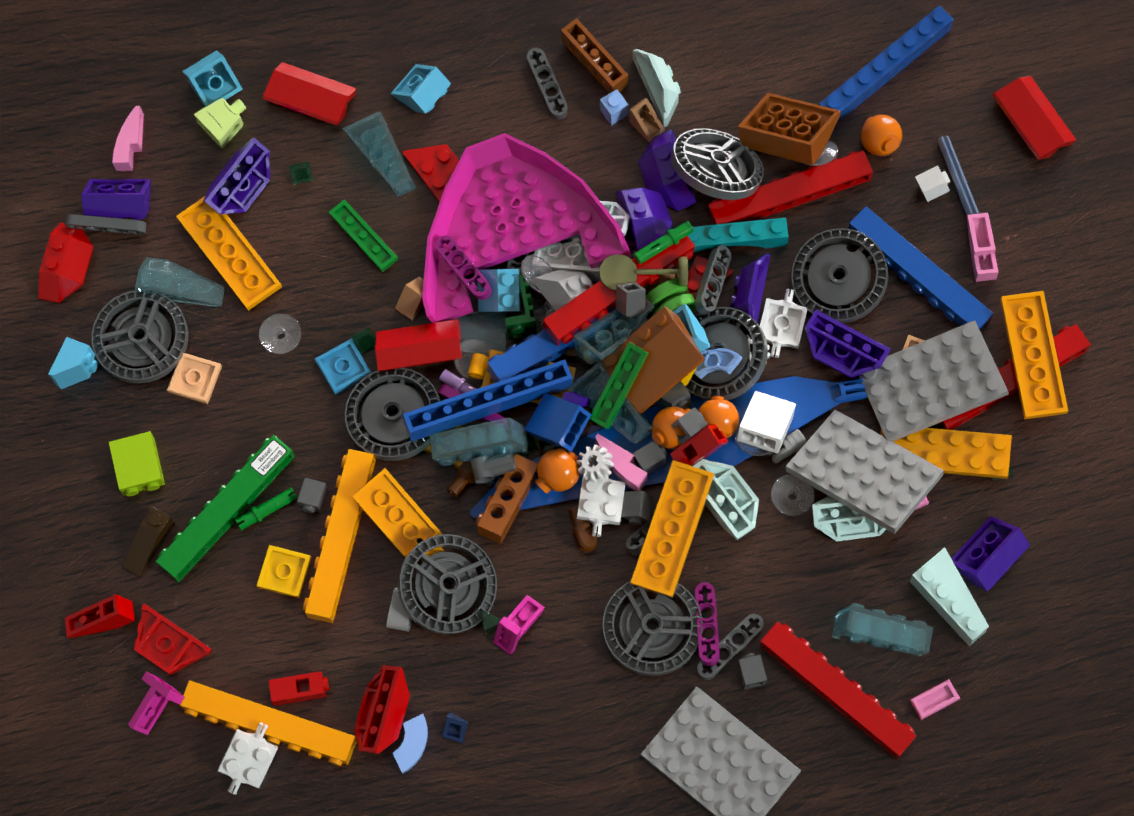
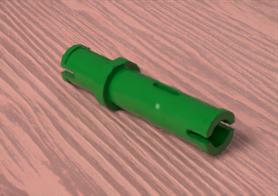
M686 221L673 230L669 229L665 235L635 252L634 258L639 265L671 245L679 244L681 239L693 233V227Z
M290 487L258 507H252L251 511L236 518L235 521L240 530L243 531V529L257 521H263L264 517L298 498Z

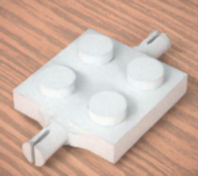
M786 289L784 300L766 299L760 327L764 332L767 342L773 344L771 357H774L776 350L775 358H779L781 347L787 346L796 349L799 347L807 308L792 302L795 293L792 289L789 297L790 289Z
M607 473L604 474L605 480L603 481L598 478L597 482L591 481V478L589 480L582 478L577 519L593 523L592 536H596V530L598 529L597 537H601L602 525H620L626 482L611 480Z
M260 722L255 734L246 733L239 729L236 730L218 768L219 772L229 775L233 779L228 789L230 793L233 790V794H237L241 783H247L257 788L260 787L278 749V746L267 742L263 738L268 725L264 724L263 726V723Z

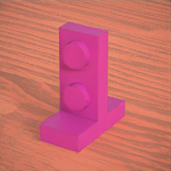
M527 595L508 618L504 616L501 619L493 643L511 655L516 649L520 638L542 614L545 607Z
M146 672L142 680L151 687L128 726L148 735L167 702L171 700L181 704L185 697L162 678Z

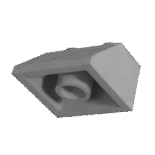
M558 269L532 280L555 311L593 286L590 278L584 272Z

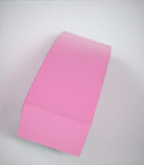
M135 106L128 115L117 137L112 161L116 171H133L134 152H142L144 114L140 106Z
M988 213L967 215L969 244L975 281L996 280L998 276L995 257L996 248Z
M597 434L595 437L596 445L600 449L605 447L607 453L613 456L610 460L614 463V466L610 467L613 473L622 482H626L625 485L632 490L641 491L648 481L647 472L633 465L634 455Z

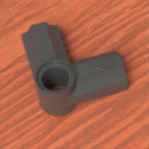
M511 451L492 457H478L471 461L475 482L477 484H486L488 487L494 486L501 474L516 470L515 459Z

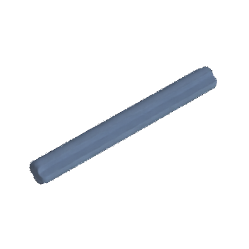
M948 136L940 137L938 144L966 215L979 214L950 138Z

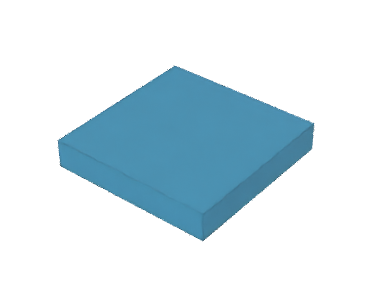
M352 339L315 358V362L335 395L359 383L364 377L371 374L370 369Z

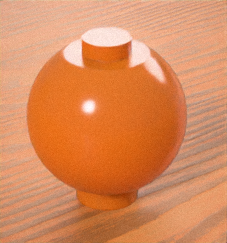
M876 115L868 118L861 130V142L864 148L876 156H886L893 153L902 141V130L899 123L888 115Z
M722 396L711 397V400L706 401L698 410L708 423L707 426L715 424L724 433L726 438L731 437L739 426V413L736 407L728 400H724Z
M672 406L659 411L652 422V437L655 443L672 450L680 447L681 444L678 441L677 435L686 436V434L679 425L674 429L671 425L689 412L690 409L686 408L684 410L680 407Z
M559 448L546 452L538 462L537 473L539 478L535 481L536 484L547 494L551 490L562 492L572 488L580 476L578 472L580 465L576 462L579 457L573 451L567 452Z

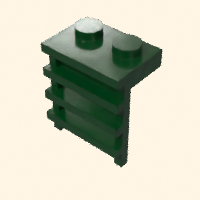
M518 275L525 315L505 318L508 340L513 341L524 340L525 337L532 334L537 335L529 284L524 282L523 275Z

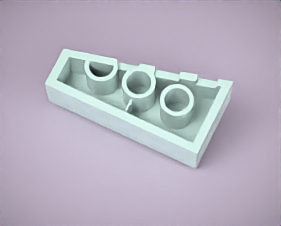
M945 547L912 575L910 579L911 584L968 646L986 632L989 626Z

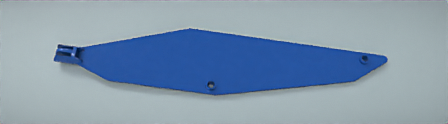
M792 376L755 383L746 393L728 400L736 407L739 413V426L736 432L727 438L728 442L726 445H723L705 459L734 467L763 450L762 448L737 441L740 424L755 391L796 404L794 416L786 434L788 435L841 403L866 399L865 385L862 384L864 382L863 378L835 383ZM691 395L692 405L688 409L691 410L695 407L699 410L706 401ZM657 405L653 406L642 414L637 413L611 425L610 429L604 428L577 441L572 451L579 457L578 460H582L579 453L586 454V447L593 449L594 445H596L595 437L599 434L633 454L654 441L652 437V422L662 408ZM664 448L668 455L666 457L667 465L648 475V481L644 486L664 483L666 481L673 461L670 453L674 450ZM538 457L532 461L538 464L541 457ZM610 469L611 474L609 475V478L611 480L621 481ZM580 474L578 481L572 488L562 492L551 490L548 494L534 481L520 510L580 499L584 474ZM513 478L511 481L514 483H518L521 480L519 478ZM495 485L471 509V517L478 518L480 513L484 514L487 508L485 504L490 495L493 496L496 492ZM625 485V490L631 489L627 485ZM503 496L501 499L507 501L510 500L511 497Z

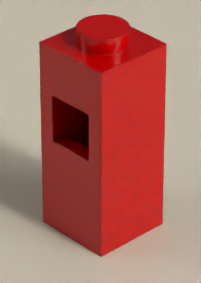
M715 424L705 427L670 453L674 461L694 466L726 444L728 439Z
M320 671L269 680L271 702L274 706L325 698L327 697L326 691L329 690L328 677H324Z

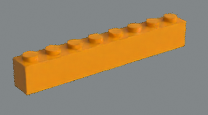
M349 449L347 455L343 456L341 464L343 472L342 475H338L336 488H338L337 495H333L331 500V508L333 510L331 516H327L325 528H327L326 536H322L320 541L321 555L316 557L314 569L317 570L315 577L310 579V596L305 598L303 610L308 618L329 623L334 621L363 511L352 496L371 480L376 462L374 454Z
M190 680L183 695L185 698L180 704L185 710V714L192 717H197V714L205 717L204 720L213 724H217L218 721L225 723L226 728L234 731L240 728L246 730V733L255 734L259 723L262 722L263 726L264 724L268 725L263 736L267 738V742L279 745L280 742L287 744L288 749L300 752V749L308 751L309 756L320 759L321 756L328 758L329 763L341 766L342 763L349 764L357 742L356 737Z

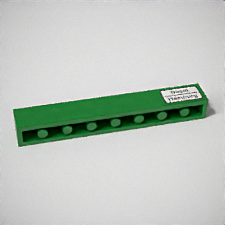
M274 434L271 438H266L262 442L260 450L248 457L246 465L241 470H236L231 477L232 480L227 485L221 486L217 491V496L212 501H208L203 506L202 512L188 522V527L173 538V543L168 549L165 548L159 553L156 560L157 564L179 583L231 527L235 519L243 514L295 457L293 450Z

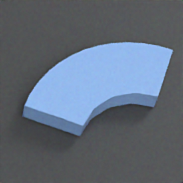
M724 348L704 350L701 354L705 361L697 367L694 374L701 379L713 371H724L731 374L743 357L732 350Z
M423 714L403 723L405 729L404 741L393 752L402 774L410 770L420 760L428 739V728Z

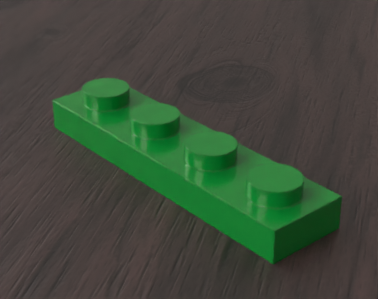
M345 199L329 211V215L382 273L398 260L394 252Z
M628 342L591 413L590 420L606 429H610L649 352Z

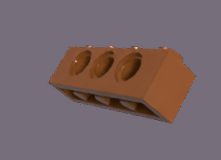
M577 18L561 29V41L609 94L615 90L621 92L628 87V74Z
M517 454L514 456L516 470L505 473L503 478L500 477L495 485L496 492L493 496L490 495L485 504L487 508L484 514L480 513L476 520L478 534L499 544H502L538 476V464ZM513 478H519L521 481L518 483H514L511 480ZM503 496H510V497H511V499H510V500H507V501H506V500H503V499H501V498H502ZM501 514L502 517L496 519L492 515Z

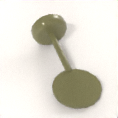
M620 254L609 256L600 266L599 275L602 283L616 291V285L635 282L637 275L677 274L680 286H687L688 284L687 256L678 259L677 269H637L632 259Z

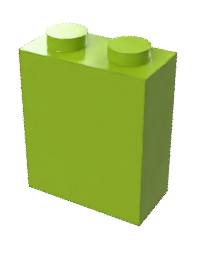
M151 431L109 442L118 487L123 495L134 496L139 491L146 489L153 491L165 485L155 438Z

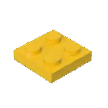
M269 545L257 587L300 598L312 559L311 555Z

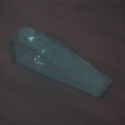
M147 257L140 266L135 285L138 293L161 294L176 302L215 307L222 306L225 290L224 286L167 259Z
M645 298V313L637 314L636 317L632 318L625 317L616 309L574 335L576 354L589 365L601 361L618 350L654 308V305Z

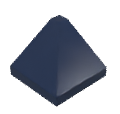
M449 712L446 717L442 737L463 743L468 721Z

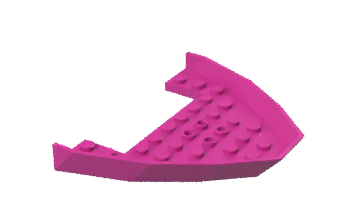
M503 133L466 147L444 189L427 238L422 300L426 315L432 323L453 320L473 312L466 285L436 249L435 243L437 239L445 235L450 236L478 270L486 269L578 234L581 236L591 269L600 266L611 255L620 254L628 256L631 253L619 224L583 179L547 153ZM446 243L442 245L449 253L452 252L449 245ZM455 257L452 263L455 265L460 264L463 257ZM469 270L465 273L464 276L470 275L475 272Z

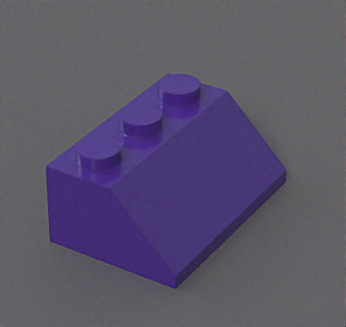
M89 179L81 194L83 215L119 219L132 218L134 220L146 218L150 205L151 179Z
M990 516L951 559L960 574L973 585L988 592L1025 552L1030 544L1018 527Z

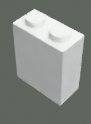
M755 391L740 424L737 441L778 454L792 422L796 404Z

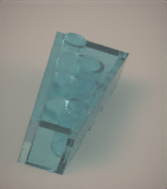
M380 111L343 128L349 139L398 197L416 189L392 133Z
M598 362L567 389L590 398L589 406L594 409L610 379V375L603 363ZM626 397L611 426L630 442L641 444L652 435V424L644 413H638Z
M512 418L430 435L432 459L444 466L451 465L457 461H471L483 456L492 457L509 451L512 454L528 452L525 427Z
M856 603L836 613L832 638L840 639V636L851 637L850 642L854 643L871 641L874 647L888 648L890 645L893 651L918 656L929 653L933 627L927 626L924 621H908L905 616L886 615L883 610L872 609L871 611L864 609V605Z

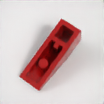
M115 594L65 617L67 638L118 629L135 621L132 601Z

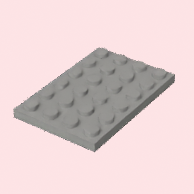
M975 320L886 357L881 368L858 375L859 378H863L864 382L862 384L865 385V392L886 440L892 442L1009 394Z
M837 410L832 412L786 465L788 473L894 534L941 479L944 472L939 467L898 444L886 440L882 435Z
M698 687L692 691L641 753L645 760L714 816H766L801 772L798 767Z

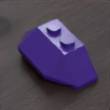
M671 129L655 136L651 140L638 163L646 188L661 193L666 206L680 211L696 204L692 187L680 178L672 166L671 151L676 137Z
M252 138L233 155L211 183L204 202L218 214L246 212L270 181V151L257 139Z
M645 188L615 191L619 205L630 216L628 230L636 251L659 239L671 228L672 220L661 193Z
M765 254L742 268L740 276L736 275L734 288H738L737 295H732L730 307L747 313L756 322H758L770 254ZM743 327V329L745 330V332L747 333V335L751 338V335H750V332L748 331V329L745 328V327Z
M818 310L814 311L805 326L813 358L849 378L881 368L891 351L890 348Z

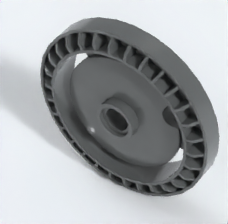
M703 128L686 131L676 139L671 151L672 166L680 178L695 190L714 198L724 200L747 198L757 191L764 176L763 165L758 155L752 149H748V146L744 147L738 138L721 131ZM748 172L749 178L744 180Z
M835 228L815 235L801 247L792 266V286L800 304L806 307L807 312L813 315L815 310H818L841 323H848L863 318L880 303L888 284V267L884 254L871 238L856 230ZM833 243H850L860 247L855 252H849L847 245H833L823 249L811 259L818 250ZM865 251L869 254L867 258L863 254ZM874 261L876 265L874 286L863 301L854 305V302L859 300L869 288L871 282L870 263ZM807 264H810L809 270H805ZM838 272L845 273L842 279L834 278ZM804 276H808L810 288L819 300L828 305L837 306L838 309L826 308L813 301L805 290ZM850 304V308L842 309V306Z
M135 290L115 297L103 307L94 322L91 342L97 360L113 377L129 383H147L164 377L176 367L186 352L189 331L181 310L171 299L158 292ZM140 305V307L132 308L122 313L112 324V327H114L116 330L114 332L106 333L110 323L120 312L124 311L127 308ZM159 308L168 313L175 324V339L169 352L168 350L172 342V330L164 315L158 312ZM138 334H145L142 339H136ZM109 340V345L105 346V341ZM107 352H113L119 361L128 366L146 368L134 369L123 367L114 362Z
M718 307L706 315H696L695 317L703 327L710 344L706 351L724 348L736 352L743 359L731 374L724 371H713L702 379L699 378L706 383L714 385L730 381L731 383L720 387H706L694 382L691 377L685 386L692 395L705 401L711 400V397L722 396L724 400H731L746 393L758 381L767 362L768 347L763 330L747 313L732 307ZM743 327L748 329L753 342V353L746 370L744 369L750 358V344L746 335L742 332Z
M400 368L381 372L375 371L364 377L354 387L346 402L345 423L353 442L363 452L374 454L376 459L398 461L410 458L423 451L437 435L436 433L412 442L408 441L394 446H385L369 440L373 437L380 442L393 444L409 439L403 423V414L425 406L418 392L406 384H410L422 391L427 397L429 405L440 402L439 395L433 384L422 374L414 370ZM366 398L361 412L362 421L358 423L359 409ZM393 411L398 412V414L395 416H389V414ZM365 428L367 432L363 434L360 430Z
M451 534L427 538L417 544L407 554L400 567L398 593L402 606L417 625L433 633L449 635L469 630L487 616L495 601L497 578L493 564L485 551L467 538ZM436 548H454L468 555L475 563L471 564L465 557L453 552H440L430 557L425 553ZM421 558L424 562L419 566L417 562ZM476 567L479 568V571L481 573V575L479 576L475 570ZM413 570L417 571L415 576L417 598L424 608L431 606L436 610L435 618L424 612L415 600L412 591ZM444 579H448L452 583L451 590L444 587ZM482 579L483 592L477 608L467 618L454 621L455 616L466 612L474 604L479 593V580ZM441 617H448V622L441 621Z
M631 581L625 583L612 595L603 615L602 629L604 641L609 652L620 665L640 675L660 676L681 668L691 659L699 646L697 618L702 619L696 600L684 586L679 583L677 584L673 597L678 599L687 610L689 617H684L679 606L670 598L657 594L655 599H649L645 592L648 591L647 589L632 585ZM640 592L641 596L634 599L633 595ZM629 599L630 603L625 607L620 618V634L627 646L624 650L615 635L614 621L621 605ZM654 621L658 624V628L650 630L646 626L647 623ZM685 623H691V630H685ZM684 636H689L685 646L669 659L658 662L641 660L642 657L649 659L665 657L678 648ZM630 651L637 655L636 658L629 654Z

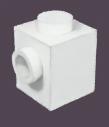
M938 165L915 177L927 202L950 191L947 185L950 179L945 171H940Z

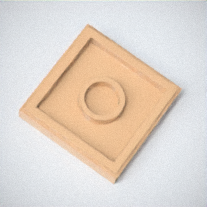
M184 353L176 365L167 391L171 394L208 404L222 365Z

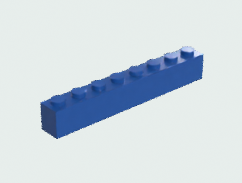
M939 5L820 102L819 105L840 110L841 114L837 121L838 123L951 30L954 19Z
M867 206L849 223L848 229L856 230L871 238L884 254L887 267H891L901 280L910 283L916 293L923 294L933 307H938L942 310L948 320L955 321L959 326L975 320L980 331L991 321L994 314Z
M614 307L608 311L609 314L600 321L596 319L585 332L579 331L569 343H562L559 346L556 345L547 331L543 329L537 335L532 334L528 336L523 343L510 346L502 355L497 354L491 357L487 363V372L496 383L541 368L564 355V351L578 347L624 321L622 319L623 314Z
M562 360L404 413L403 423L410 442L534 401L542 398L544 393L551 395L572 388L573 378L566 360Z

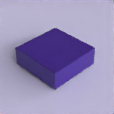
M564 392L562 397L563 400L580 406L589 407L591 402L590 398L574 392Z

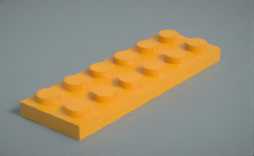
M204 196L176 217L249 311L282 288V285L227 214H218L204 202Z
M1044 291L1001 296L1000 301L1024 419L1067 414L1068 407Z
M925 428L893 441L944 470L943 473L1008 479L1012 435Z
M674 460L672 461L630 582L632 585L673 598L715 476L714 473Z

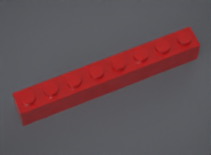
M854 151L847 154L844 158H833L826 164L820 166L813 165L806 171H796L786 178H776L766 185H759L757 191L747 198L738 200L715 199L709 204L708 213L713 225L755 221L868 182L872 179L873 170L865 152Z
M686 236L679 241V244L671 245L640 265L635 258L632 260L636 264L637 269H675L680 257L687 256L688 261L694 255L695 244ZM662 274L637 275L635 282L642 287L647 284L653 285L660 279L659 276ZM599 281L543 320V328L557 346L562 343H569L579 331L585 332L596 319L600 321L609 314L608 311L614 307L616 309V291L607 288L602 281Z
M1077 324L1069 327V325L1065 326L1058 332V335L1053 337L1059 368L1087 352L1091 345ZM1012 358L1007 360L1003 367L998 368L1008 390V395L937 423L941 429L953 430L1017 393L1018 386Z
M777 622L761 640L760 647L898 760L915 739L914 729L907 723H900L896 719V714L890 709H883L879 705L878 699L873 695H866L861 690L860 684L856 681H849L839 667H832L826 662L828 659L821 652L817 651L815 653L809 648L811 645L804 638L800 637L798 639L792 634L793 630L787 624L783 623L781 625Z

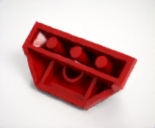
M60 223L50 233L39 270V300L60 303L64 298L83 286L94 246L82 229L68 228L64 226L65 223Z
M383 665L380 668V672L366 686L354 728L356 740L359 744L358 748L361 752L379 754L399 737L410 698L401 667Z

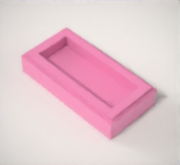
M948 679L912 698L910 703L920 720H923L958 701L960 697Z

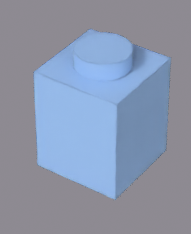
M618 90L600 99V110L611 125L628 116V104Z

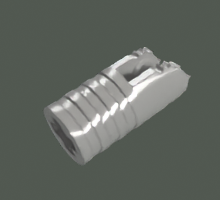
M797 429L785 436L778 454L768 450L765 451L769 455L774 454L772 461L777 464L800 450L805 445L806 439L801 431Z

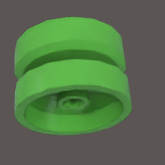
M677 278L662 283L645 296V307L648 312L654 313L653 315L664 306L674 311L686 304L692 313L696 309L693 295L687 294L688 287L680 286Z

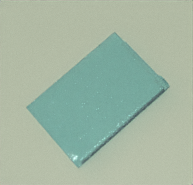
M472 312L456 318L460 320L462 340H460L461 351L489 352L492 349L506 352L507 330L505 318H507L508 312Z

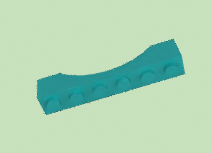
M786 218L693 227V233L688 235L695 244L693 253L717 248L720 245L757 246L763 248L787 246L789 238Z

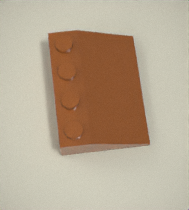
M767 93L738 125L739 141H741L744 147L748 146V149L813 165L822 155L841 113L840 110Z
M665 306L601 360L611 377L628 342L649 352L626 396L640 414L705 361L680 317Z

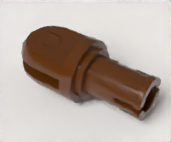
M469 456L456 470L457 477L446 488L447 492L453 497H458L467 484L475 482L471 461L478 458V456Z
M574 506L568 510L574 524L572 534L578 548L583 552H590L597 545V536H592L593 525L586 520L577 519L578 506Z

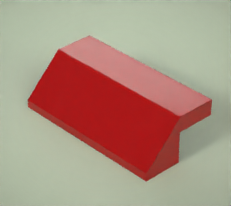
M282 62L273 71L263 99L337 126L345 118L347 104L355 96L356 88Z
M1031 76L1018 78L992 95L1037 160L1049 158L1060 147L1070 146L1076 141L1073 134Z
M454 319L376 332L375 352L378 371L463 359L460 340H462L460 320Z

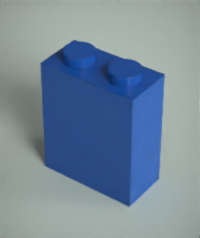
M544 393L525 431L538 440L572 452L592 414L580 405Z

